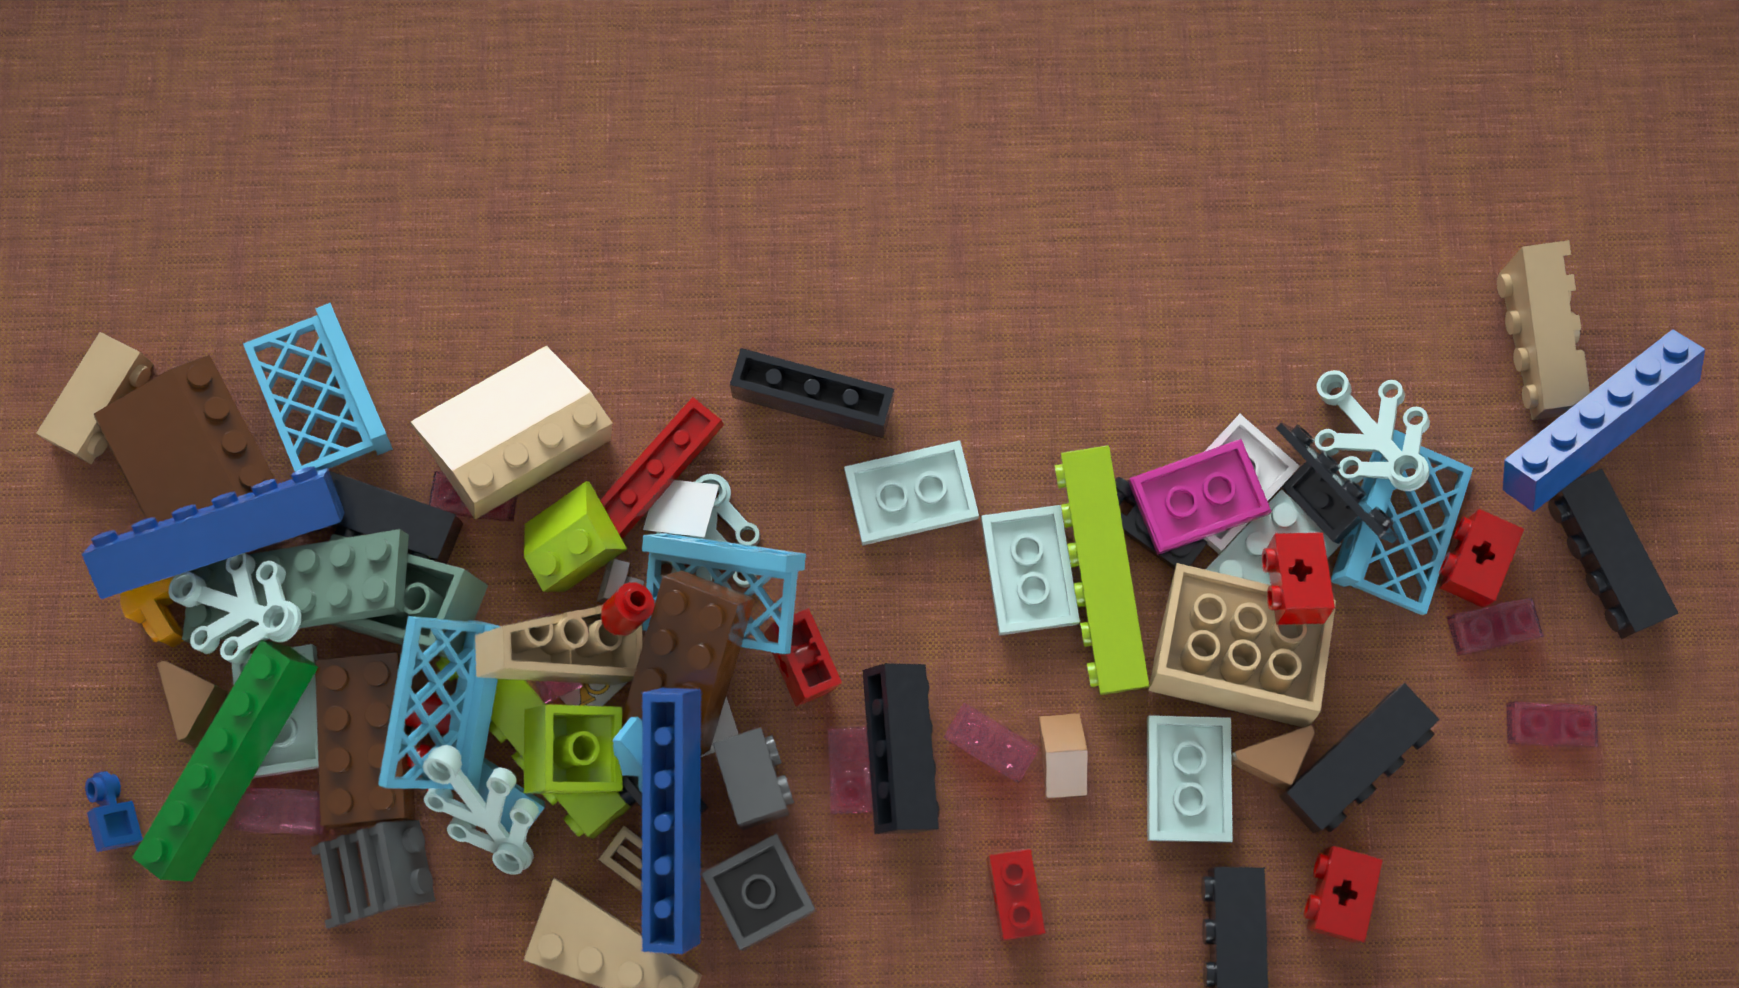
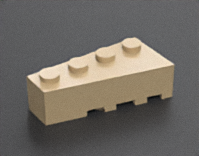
M1569 240L1522 247L1497 277V290L1499 296L1505 299L1507 308L1505 315L1506 329L1510 335L1513 334L1516 347L1513 354L1514 365L1517 371H1521L1524 382L1522 400L1525 408L1530 409L1532 420L1559 417L1590 394L1585 353L1583 350H1576L1575 345L1580 338V316L1571 312L1570 308L1571 291L1576 290L1574 274L1566 275L1563 256L1571 255Z
M603 605L502 626L475 635L476 677L618 685L633 680L643 646L642 625L630 635L611 634L602 624L601 610Z
M555 878L552 881L524 957L525 961L601 988H698L702 977L700 973L669 953L642 952V935L561 880Z

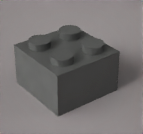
M760 727L713 743L734 814L742 830L790 815L787 805L794 803L786 776L778 777L774 767L782 764L773 735L765 737Z
M777 834L701 873L741 951L817 912Z

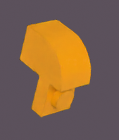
M175 576L120 593V604L124 616L136 623H142L145 631L154 642L160 641L173 648L183 642V631L167 607L175 602L170 598L168 592L170 582Z

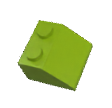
M585 481L525 523L524 558L543 592H565L627 550L590 481Z
M545 704L524 709V793L568 794L622 791V771L613 750V739L622 729V707Z

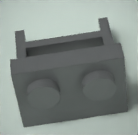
M419 820L381 822L374 827L360 829L356 833L342 835L335 840L324 841L311 847L312 855L320 854L330 905L332 919L325 920L326 929L395 908L419 906L435 901L433 878L429 871L425 851V838L421 831ZM356 842L359 843L370 907H368ZM338 848L340 851L351 913H349L342 873L339 863V857L337 852Z

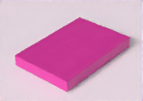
M1242 439L1131 477L1128 481L1157 555L1268 516L1272 512Z

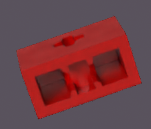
M1478 509L1468 518L1463 517L1453 536L1454 539L1458 540L1454 553H1447L1439 570V574L1444 576L1439 588L1482 608L1493 603L1502 586L1524 528L1481 509ZM1473 551L1480 552L1478 559L1482 561L1481 564L1475 562L1477 555Z
M1323 532L1275 533L1268 547L1262 551V568L1264 573H1269L1271 586L1267 590V604L1269 610H1274L1276 625L1325 624L1335 609Z
M807 608L795 613L791 652L788 654L772 652L793 702L798 707L833 692L842 684V681L810 609ZM773 622L763 634L768 641L778 643L780 627L776 622Z
M1336 846L1325 848L1324 854L1319 853L1313 868V877L1318 878L1315 894L1308 895L1304 907L1303 916L1305 919H1309L1307 930L1352 943L1365 942L1383 860ZM1342 885V891L1348 894V899L1339 901V896L1333 894V888Z
M1031 849L989 855L987 857V864L1000 940L1006 941L1045 934Z

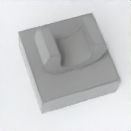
M613 559L606 565L596 602L604 604L623 584L635 582L644 585V581L627 576L630 563Z

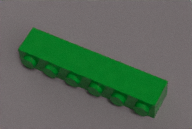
M260 640L132 857L160 880L193 881L317 671L318 666L289 646Z

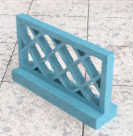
M331 303L315 308L318 315L243 343L295 472L311 466H315L316 471L329 469L376 450L377 455L393 450ZM316 330L319 339L312 352L295 346L300 335ZM271 346L282 350L274 366L260 362L256 352ZM323 348H324V351H325L327 357H326V356H323V355H320V353L322 352ZM290 353L308 359L300 375L283 370ZM316 362L332 367V372L326 384L308 378ZM263 371L270 373L268 379H266ZM278 377L296 382L288 399L272 394L271 390ZM336 381H338L340 389L334 387ZM304 385L322 391L313 408L296 402ZM330 394L346 400V404L339 417L321 411ZM277 404L283 406L281 412L279 411ZM292 409L309 415L301 432L288 428L285 425ZM350 413L354 419V422L347 420ZM317 418L335 424L327 441L309 435ZM343 427L359 432L363 441L348 448L335 444ZM290 437L297 439L295 445H293ZM305 442L323 448L317 460L301 465L298 456Z
M1394 429L1393 442L1402 451L1406 434ZM1421 446L1420 455L1428 463V481L1436 498L1421 504L1415 490L1405 491L1412 508L1397 515L1390 501L1393 490L1397 488L1392 485L1391 481L1382 478H1364L1361 488L1366 492L1367 496L1363 500L1372 509L1377 506L1394 522L1392 527L1398 536L1400 545L1385 551L1379 537L1362 520L1344 538L1331 576V582L1343 587L1350 585L1417 614L1425 615L1428 612L1439 577V570L1444 561L1473 468ZM1372 452L1369 462L1388 461L1380 452ZM1431 463H1433V464H1435V465H1438V466L1432 468ZM1443 468L1459 474L1454 490L1444 493L1435 474L1436 471ZM1406 471L1402 473V476L1405 478L1408 477ZM1452 496L1449 503L1447 497ZM1439 502L1445 519L1442 526L1433 530L1423 508ZM1415 512L1425 534L1409 540L1399 519ZM1440 532L1439 537L1437 539L1435 534ZM1427 538L1432 548L1433 556L1431 562L1421 566L1412 548V544ZM1403 549L1413 570L1397 577L1387 555ZM1373 550H1375V552H1376L1377 555L1374 556V557H1371V556H1372V553H1373ZM1378 559L1389 580L1381 585L1364 580L1369 564ZM1426 569H1428L1427 575L1424 573ZM1413 575L1416 576L1422 589L1418 602L1406 597L1399 581ZM1392 586L1393 591L1386 589V587Z
M667 533L643 535L642 551L649 552L646 588L651 592L654 603L662 581L660 576L662 560L671 562L677 572L682 570L693 574L701 566L706 567L715 580L714 583L728 588L731 587L727 580L736 572H741L751 586L744 594L752 596L756 593L767 609L755 621L750 615L741 647L780 654L791 652L798 571L805 570L806 554ZM684 564H689V565H691V566H689V567L686 569V567L684 566ZM719 569L727 570V571H725L723 574H721V572L719 571ZM755 575H761L762 577L757 580ZM772 577L784 579L783 595L776 603L772 601L762 587ZM651 616L643 623V630L645 631L648 629ZM771 616L780 627L778 643L768 641L759 628ZM752 633L755 639L747 637Z
M408 616L379 786L385 788L454 789L450 783L441 784L431 780L423 770V763L434 748L441 745H450L460 752L462 763L460 769L478 792L498 678L476 677L475 635L501 626L468 620L467 622ZM421 627L430 628L437 639L424 652L418 646ZM461 631H466L463 651L457 655L450 642ZM443 649L450 663L436 675L429 661ZM422 669L429 683L415 695L411 689L412 677ZM457 672L459 676L456 691L449 696L442 684ZM436 691L443 704L428 716L421 704ZM415 711L422 724L407 737L403 730L404 722ZM449 713L451 715L449 732L442 738L435 725ZM429 733L436 745L421 758L414 745ZM407 753L415 765L403 777H395L397 762Z

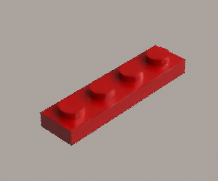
M694 397L687 402L600 499L621 539L629 533L671 483L678 478L724 426L723 421Z

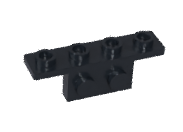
M1282 422L1276 427L1279 433L1306 460L1286 481L1282 488L1332 542L1339 544L1362 520L1379 538L1391 543L1398 538L1390 528L1394 524L1391 518L1377 506L1372 509L1363 500L1367 496L1366 492L1350 478L1345 481L1337 473L1341 468L1340 465L1326 452L1323 451L1319 454L1311 446L1315 440L1303 427L1297 424L1293 428Z

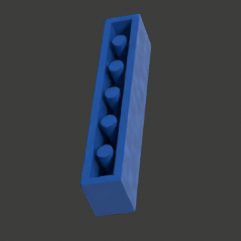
M1672 329L1504 460L1502 490L1532 512H1535L1696 385L1701 378L1705 348Z
M315 466L307 467L292 473V480L279 484L276 483L275 479L266 480L252 486L253 492L237 497L236 492H229L212 499L213 505L201 509H197L195 504L185 506L171 513L173 518L157 522L156 517H152L131 526L133 531L117 535L116 530H111L91 538L92 544L82 553V556L100 600L341 522L345 512L329 469L316 471Z
M659 688L642 693V952L684 954L700 944L701 689Z

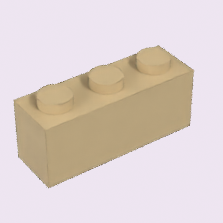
M99 332L36 434L51 444L92 464L95 458L100 456L108 446L94 418V413L147 383L153 363L139 351Z

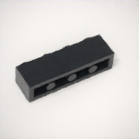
M743 348L740 349L730 381V389L734 399L883 439L894 404L893 388Z
M1602 468L1574 480L1549 500L1548 508L1551 516L1557 523H1561L1568 536L1567 545L1571 554L1576 559H1580L1587 573L1586 582L1588 587L1595 595L1599 596L1606 609L1604 614L1608 625L1613 631L1618 632L1621 639L1679 614Z
M329 471L345 512L341 522L329 526L336 529V535L349 538L401 529L409 535L407 554L443 564L448 563L463 526V522L456 514Z
M884 663L864 669L862 671L874 834H908L939 829V804L936 798L935 786L936 764L933 760L931 737L933 725L929 712V682L926 675V664Z
M1403 683L1392 690L1279 797L1312 833L1322 831L1324 828L1330 833L1346 819L1347 815L1343 810L1349 804L1355 801L1359 805L1373 794L1377 788L1372 783L1382 773L1387 777L1391 776L1406 762L1402 755L1411 746L1418 750L1435 735L1430 728L1440 719Z
M1212 867L1208 869V876L1202 877L1201 882L1203 902H1209V919H1203L1202 923L1203 943L1209 944L1210 962H1204L1203 965L1205 988H1268L1265 868Z

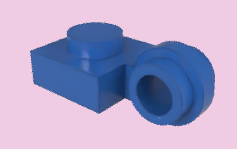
M104 771L95 773L92 778H88L85 784L86 796L91 803L96 802L98 805H101V807L93 808L87 812L96 851L101 852L136 845L142 841L143 838L133 801L117 803L116 801L121 792L118 777L115 774H109Z

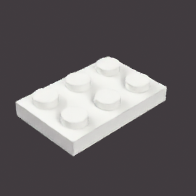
M1239 414L1205 451L1242 439L1265 497L1269 501L1300 466L1245 417ZM1247 523L1203 539L1220 554Z

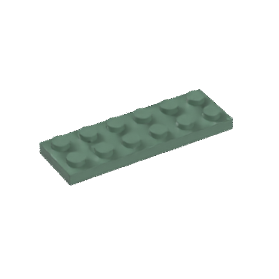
M401 529L248 554L255 560V569L251 574V579L258 604L265 607L268 605L264 585L259 583L256 578L257 569L263 562L273 561L285 569L286 576L281 587L285 601L295 604L300 609L301 624L299 628L402 613L409 535ZM227 559L190 571L201 577L208 588L238 597L232 574L226 569ZM243 561L239 564L238 569L242 566ZM274 570L269 574L268 579L273 575ZM204 604L186 607L182 640L190 643L191 635L196 628L200 626L207 627L229 613ZM251 620L223 636L220 640H226L232 636L240 637L259 625V623ZM208 636L204 638L203 643H205Z

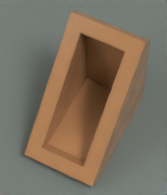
M165 660L161 661L157 665L177 739L189 745L199 743L224 699L227 690Z
M1080 714L1039 716L1046 799L1087 796V745Z
M1310 725L1235 751L1231 754L1232 765L1282 789L1290 787L1314 736V729Z

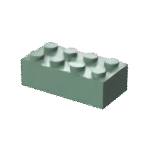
M332 534L330 541L347 537ZM407 554L402 613L337 622L330 625L403 646L408 616L467 622L468 620L474 621L488 585L465 569ZM421 627L418 646L424 652L437 639L430 628ZM461 631L450 642L457 655L463 649L466 631ZM443 649L436 655L448 659Z

